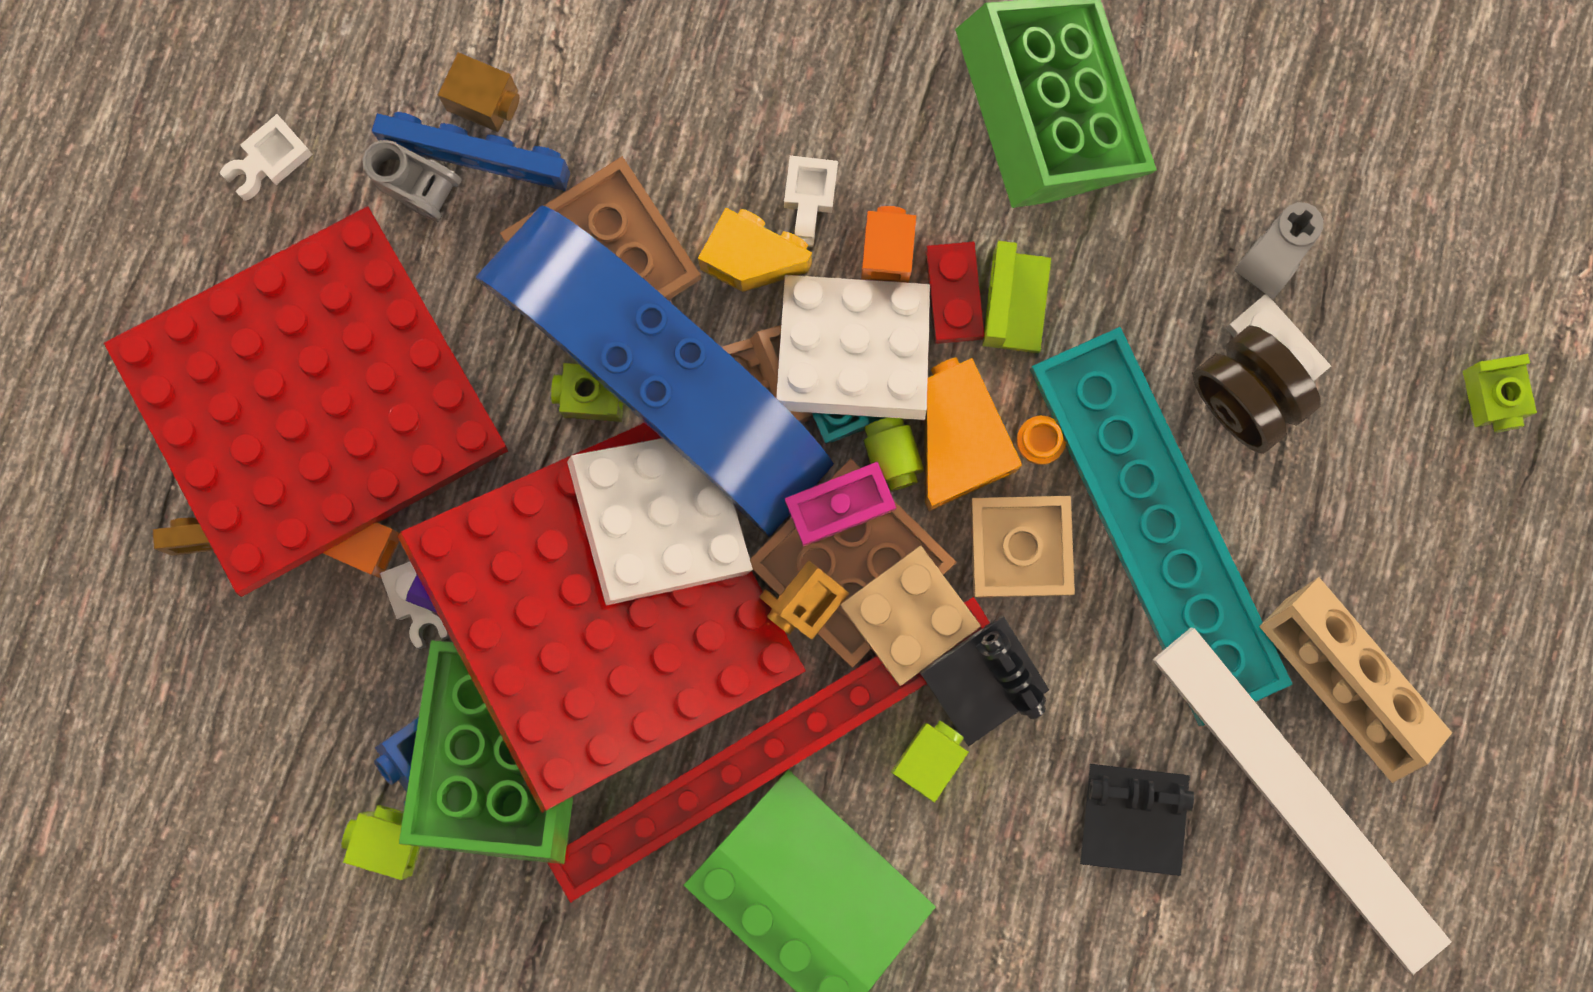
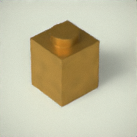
M459 52L438 93V97L448 112L496 132H499L504 120L510 121L520 99L517 93L518 89L511 74Z

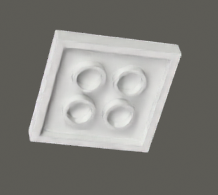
M785 275L776 398L789 411L925 420L927 411L930 284Z
M664 439L571 455L567 461L606 605L747 575L753 570L733 500Z

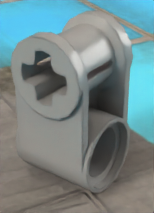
M377 141L367 148L363 156V167L377 189L434 222L440 221L442 217L440 209L451 189L459 187L462 179L456 173L442 164L428 158H423L393 141ZM389 159L400 161L399 169L395 174L386 177L378 175L379 167L384 161Z
M1297 202L1289 205L1271 224L1265 234L1257 239L1234 271L1274 299L1297 271L1300 261L1319 238L1323 230L1321 213L1315 206L1308 203ZM1294 222L1302 226L1297 237L1289 232Z

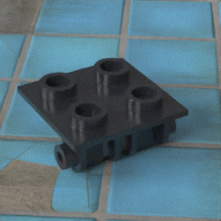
M1003 615L920 671V674L960 735L964 737L968 747L1017 712L1021 715H1027L1030 719H1036L1042 716L1046 710L1044 694L1049 691V688Z
M1090 764L1080 864L1181 876L1187 811H1192L1194 804V792L1189 790L1190 775Z

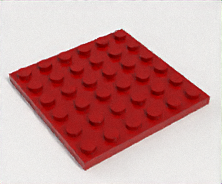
M368 206L104 342L109 355L233 589L240 597L247 595L333 548L372 524L386 519L508 452L503 439Z
M644 422L573 455L663 438ZM571 456L405 529L398 536L542 813L806 671L785 631L767 617L772 608L759 597L763 591L752 571L747 575L606 605L567 463Z

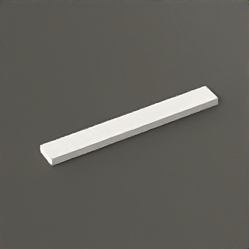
M1195 628L1188 629L1153 659V662L1408 972L1414 975L1451 943L1446 934Z

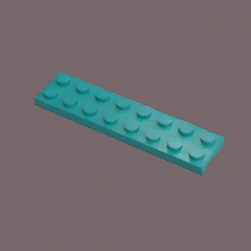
M1121 327L1033 365L1030 368V372L1052 418L1055 419L1062 430L1066 448L1162 650L1166 649L1188 629L1195 628L1255 702L1293 685L1273 642L1259 627L1263 621ZM1190 707L1198 726H1204L1203 721Z

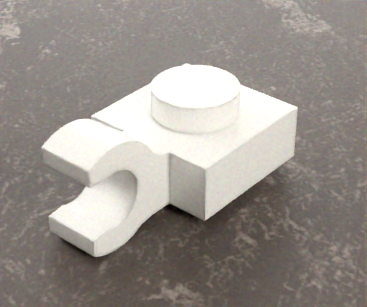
M790 156L784 208L798 209L795 235L804 240L808 246L813 247L817 212L832 213L838 161Z

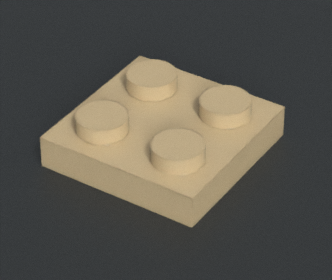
M1071 496L972 498L970 500L974 598L1075 595Z
M922 546L916 548L840 604L845 614L899 686L903 685L981 627Z

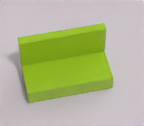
M998 241L992 257L982 346L1040 353L1051 257L1016 253L1017 243Z

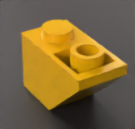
M725 208L701 251L698 261L701 271L744 292L785 280V275L798 276L808 273L812 265V252L807 250L808 244L798 236L783 231L780 236L764 228L765 222L752 212L740 209L737 214Z

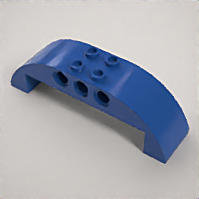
M541 205L476 276V279L512 311L517 309L734 501L735 508L768 537L790 515L785 498L814 487L834 465L829 455L809 431L751 373L630 266L589 233L560 213Z

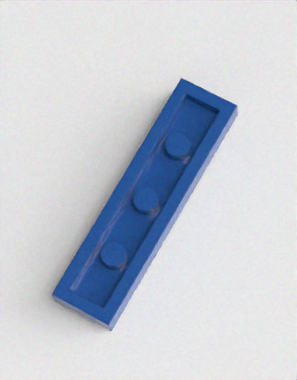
M394 112L393 117L377 113L372 128V133L378 141L389 140L396 142L420 156L566 191L571 174L565 159L560 158V153L542 146H534L532 151L514 147V143L511 140L497 135H487L484 140L468 136V132L465 129L447 123H441L439 128L423 125L419 118L403 112Z

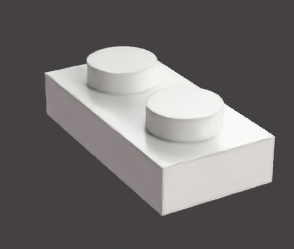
M1267 294L1263 295L1226 327L1233 337L1237 336L1249 325L1260 327L1272 334L1300 361L1313 381L1331 367L1326 359Z

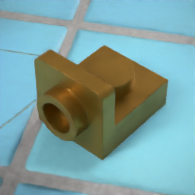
M196 518L170 520V527L153 529L154 549L168 555L213 551Z
M808 560L779 598L766 589L759 597L772 608L767 617L789 635L797 628L812 640L848 596L849 592Z

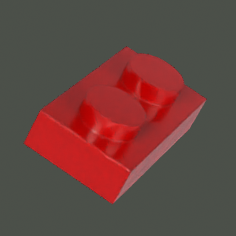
M975 241L926 246L925 253L928 283L930 284V303L935 344L983 340L984 327Z

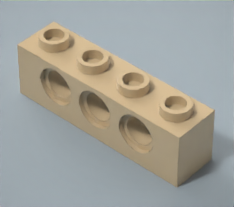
M1320 577L1286 598L1259 626L1392 783L1428 765L1452 734L1445 723Z

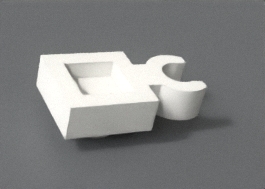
M276 114L240 144L248 153V156L244 160L228 162L223 166L220 174L228 182L233 181L238 175H246V182L236 190L238 195L246 201L253 198L259 192L263 178L268 176L277 185L313 154Z
M407 562L384 571L380 575L396 619L403 620L410 616L412 617L413 623L409 631L410 639L416 648L422 649L426 647L422 633L424 628L430 624H434L437 627L441 639L445 640L450 638L440 617L435 612L405 601L408 590L417 574L411 562Z

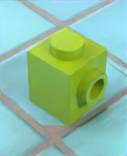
M377 805L375 812L358 813L356 820L351 819L346 826L341 842V848L347 850L343 863L399 880L412 876L421 847L399 844L404 812L382 805Z

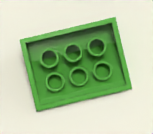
M1014 0L988 2L955 29L1012 208L1050 203L1149 175L1157 170L1101 0Z
M431 640L399 844L518 860L564 864L573 797L543 813L541 812L453 642Z
M789 769L684 884L700 902L796 992H868L936 908L930 900Z

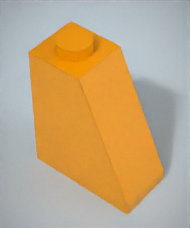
M957 357L941 362L931 368L933 376L927 378L924 458L925 504L928 511L1016 473L1022 467L1021 460L972 358L962 363H959Z

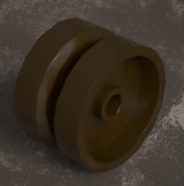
M1247 326L1226 344L1227 356L1215 353L1192 373L1194 385L1211 413L1239 442L1252 451L1261 454L1270 450L1287 435L1286 423L1297 426L1321 407V397L1317 387L1304 366L1276 337L1257 326Z

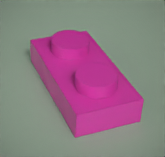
M878 462L785 498V503L803 547L892 512L897 508Z

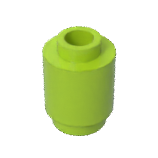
M887 417L865 426L867 438L863 441L870 463H879L889 490L896 491L918 483L916 475L923 472L924 467L910 425H904L903 418Z

